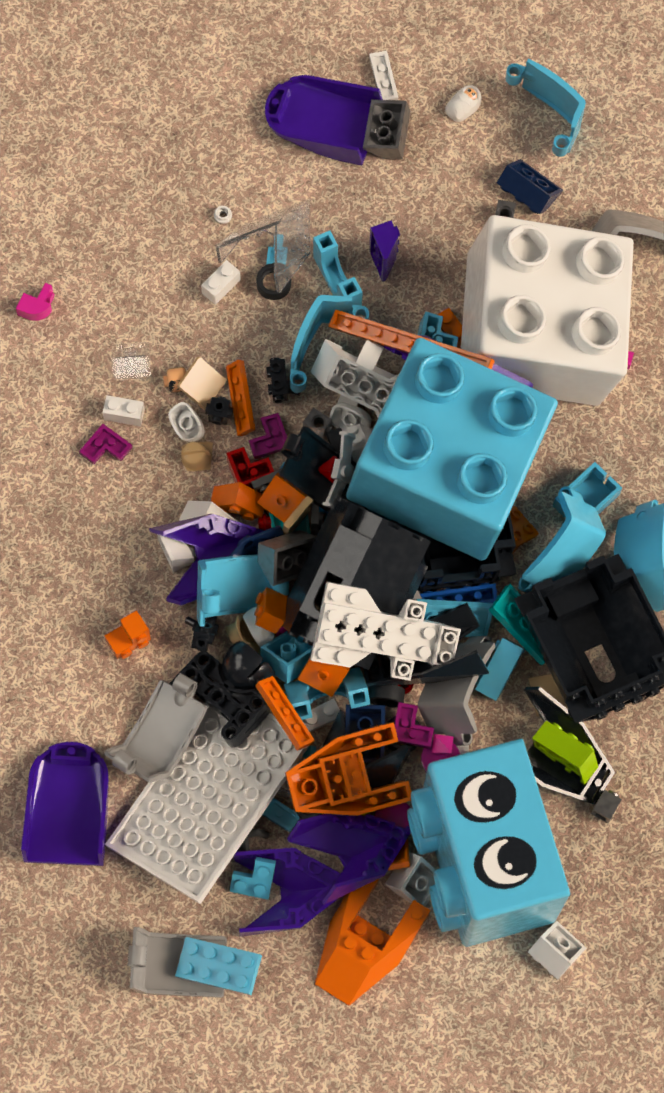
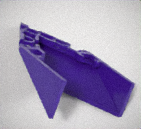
M213 513L149 528L152 533L194 546L196 554L195 561L167 596V602L184 605L197 600L198 561L228 557L237 548L239 540L247 535L253 536L264 530Z
M322 814L299 820L287 840L294 844L339 857L344 869L323 899L322 903L325 905L383 877L411 834V830L408 826L406 828L396 826L395 822L369 814L365 816Z
M296 848L239 851L234 855L236 863L252 872L254 871L256 857L275 860L276 865L272 883L278 885L281 892V900L246 928H239V937L300 929L336 901H331L325 905L322 903L340 873L307 856Z

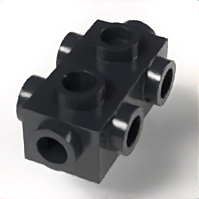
M271 358L269 360L270 367H266L267 378H271V384H268V395H272L273 403L278 404L288 401L289 393L300 396L301 392H293L290 388V380H286L285 359Z
M188 616L185 619V624L191 626L192 631H194L191 648L201 652L207 651L209 644L213 645L214 638L218 633L219 624H217V616L205 618V627H200L197 620Z

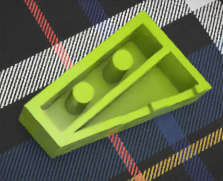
M546 720L532 737L534 746L554 762L557 760L565 765V770L568 773L571 771L575 772L580 776V782L584 785L598 768L594 748L588 743L583 744L578 741L574 734L570 732L567 734L562 731V728L556 723L551 724Z

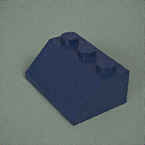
M521 159L508 164L496 182L503 191L511 193L518 202L526 204L536 214L544 213L564 191Z

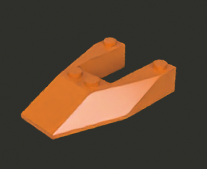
M394 722L384 723L337 737L286 771L285 775L295 812L358 816L411 801L409 781H398L371 789L362 756L363 751L399 742Z
M379 879L346 894L329 923L315 985L348 1006L399 965L431 911L413 900L393 934L390 936L358 916L379 883Z

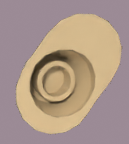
M192 441L181 447V460L187 471L211 469L212 442Z
M237 615L236 621L226 628L230 641L233 644L243 641L260 655V646L254 640L244 621L243 615Z

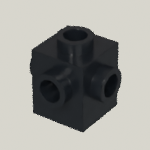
M212 397L211 402L206 405L205 414H208L209 422L215 425H227L228 418H232L233 407H231L230 400L225 397Z

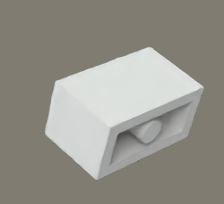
M226 260L201 285L202 294L216 305L241 280L240 271Z
M106 395L103 408L104 420L141 427L145 411L144 402Z

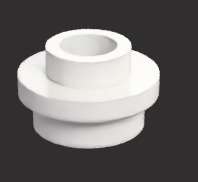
M219 206L214 211V219L220 224L228 223L232 218V211L226 206ZM225 213L226 217H220L219 215Z

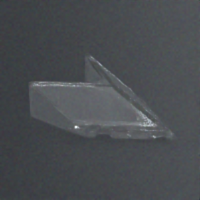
M310 198L249 221L215 245L218 262L222 264L240 240H247L255 234L260 238L265 231L274 236V279L276 292L280 293L310 255Z

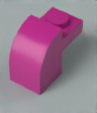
M45 283L38 298L23 293L16 307L17 315L32 321L42 320L49 316L52 312L51 303L55 296L52 285Z

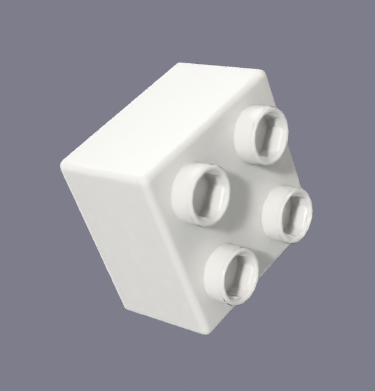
M498 215L490 216L467 254L461 349L492 358L495 361L494 364L530 381L534 389L556 400L594 406L600 405L627 374L633 240L624 236Z

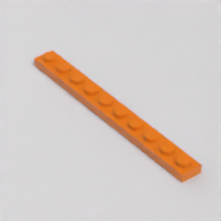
M336 309L328 325L333 330L364 340L368 339L374 343L408 354L417 338H424L487 368L492 369L495 362L492 358Z

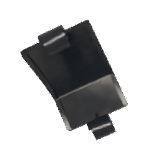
M303 426L299 435L293 433L288 435L281 449V453L287 459L279 475L305 497L309 496L315 504L329 512L330 508L322 505V503L326 502L333 483L322 475L318 469L333 456H337L340 459V452L310 428ZM351 460V464L354 466L355 470L357 463ZM347 483L341 498L367 510V508L347 499L346 493L349 487Z

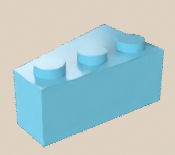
M502 638L501 641L497 640L494 648L495 653L492 658L489 657L485 664L489 674L480 675L475 684L477 685L475 690L495 701L498 700L510 675L517 666L519 658L525 651V648L507 638Z

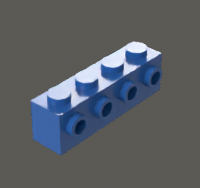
M484 583L473 587L463 586L459 589L447 588L437 592L426 591L420 594L422 599L483 603H494L498 597L496 583Z

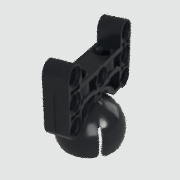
M238 641L229 647L224 655L222 664L211 654L204 651L197 653L179 672L189 678L195 675L192 680L197 682L195 694L228 721L222 728L221 735L230 747L240 746L269 715L270 708L258 693L259 691L255 685L261 680L275 676L273 668L267 662L260 665L263 660L262 656L243 641ZM175 678L169 684L173 685Z

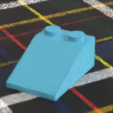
M286 631L260 647V655L263 658L260 665L267 662L275 671V676L288 684L301 673L311 656L313 646L303 642V637H293Z

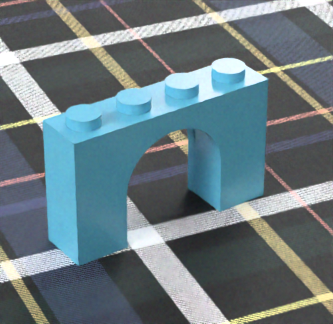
M329 230L313 237V257L333 296L352 297V305H362L363 292L355 277L347 280L339 262L338 244L331 231Z
M360 667L351 668L334 694L346 697L351 709L370 705L368 688ZM299 680L289 682L288 684L284 683L286 697L301 720L313 718L310 704L320 697L327 696V694Z

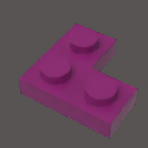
M279 413L260 418L265 435L248 440L254 460L281 452L287 435Z
M102 424L80 449L79 454L92 464H95L106 451L119 461H122L133 446L109 427Z
M399 702L395 720V729L399 742L396 743L431 749L434 728L415 725L418 706Z

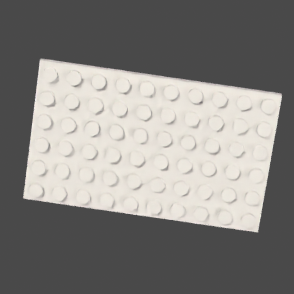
M204 703L208 707L193 739L171 775L166 779L147 784L105 845L201 904L285 782V772L299 762L308 748L305 747L297 751L276 717L270 713L240 746L230 747L221 735V730L228 721L207 703Z

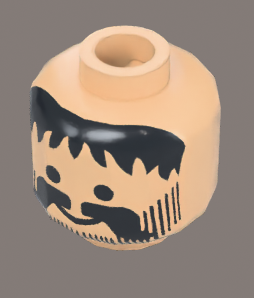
M184 367L168 369L167 376H163L164 387H168L171 393L182 392L177 388V385L186 374V369Z

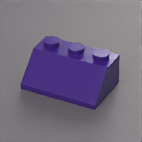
M392 220L370 228L369 252L382 282L386 281L399 252L397 245H399L398 237L400 232L398 227L393 225Z

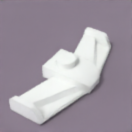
M347 431L339 432L341 435L340 459H335L331 478L335 480L326 502L322 503V505L331 508L336 496H342L347 483L350 484L354 472L351 456L352 443L356 439V435Z

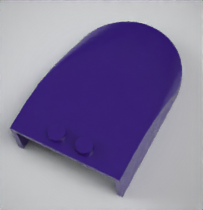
M299 75L291 77L290 80L283 84L279 83L270 92L265 104V116L269 127L279 137L324 157L362 166L367 151L363 149L371 100L383 99L379 88L310 75Z
M78 742L58 743L48 747V750L40 756L38 755L33 762L29 772L21 846L24 863L104 866L109 775L104 759L90 746Z

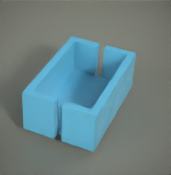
M594 462L568 487L580 492L584 502L595 507L599 515L620 495L622 487L610 476L607 478L606 484H604L607 473ZM557 496L554 499L553 507L565 518Z

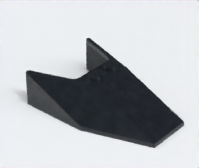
M468 603L427 619L428 621L460 628L459 640L480 626ZM477 650L441 665L431 666L427 662L414 660L411 681L391 677L388 655L377 653L370 669L364 668L366 685L368 687L437 683L489 674Z
M525 687V693L543 722L547 720L551 724L556 723L562 728V731L567 734L569 732L574 734L581 743L591 745L594 748L598 763L597 770L584 785L580 782V776L573 771L568 773L565 770V765L557 760L554 762L537 749L533 743L527 753L537 785L595 805L615 774L614 769L584 722L575 723L570 711L543 688ZM608 771L609 773L602 783L601 781L604 778L606 772Z

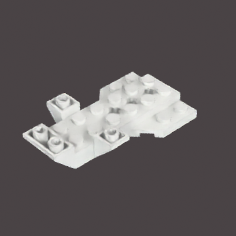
M325 339L310 372L324 387L340 394L337 404L345 403L357 407L359 403L374 410L377 418H379L398 378V375H393L376 366L384 347L367 339L359 356L356 357L341 350L342 346ZM382 390L386 391L385 395L381 394Z
M326 582L310 660L350 668L370 653L389 655L391 677L411 681L414 660L441 665L455 659L461 629L424 620L427 602L407 599L399 615L380 612L366 589ZM341 621L343 627H340V629L338 630V628H336L335 625L339 624ZM359 624H361L362 630L357 633L354 628L359 627ZM378 628H379V630L381 631V633L378 634L377 637H376V635L373 634V632H374V631H377Z

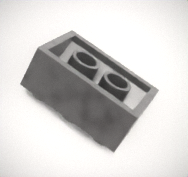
M371 100L363 144L364 150L384 159L403 160L411 113L407 101Z
M298 530L258 543V563L270 585L275 586L298 577L316 536Z

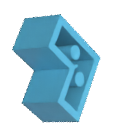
M425 311L419 323L417 335H427L438 342L457 347V336L441 332L443 316Z

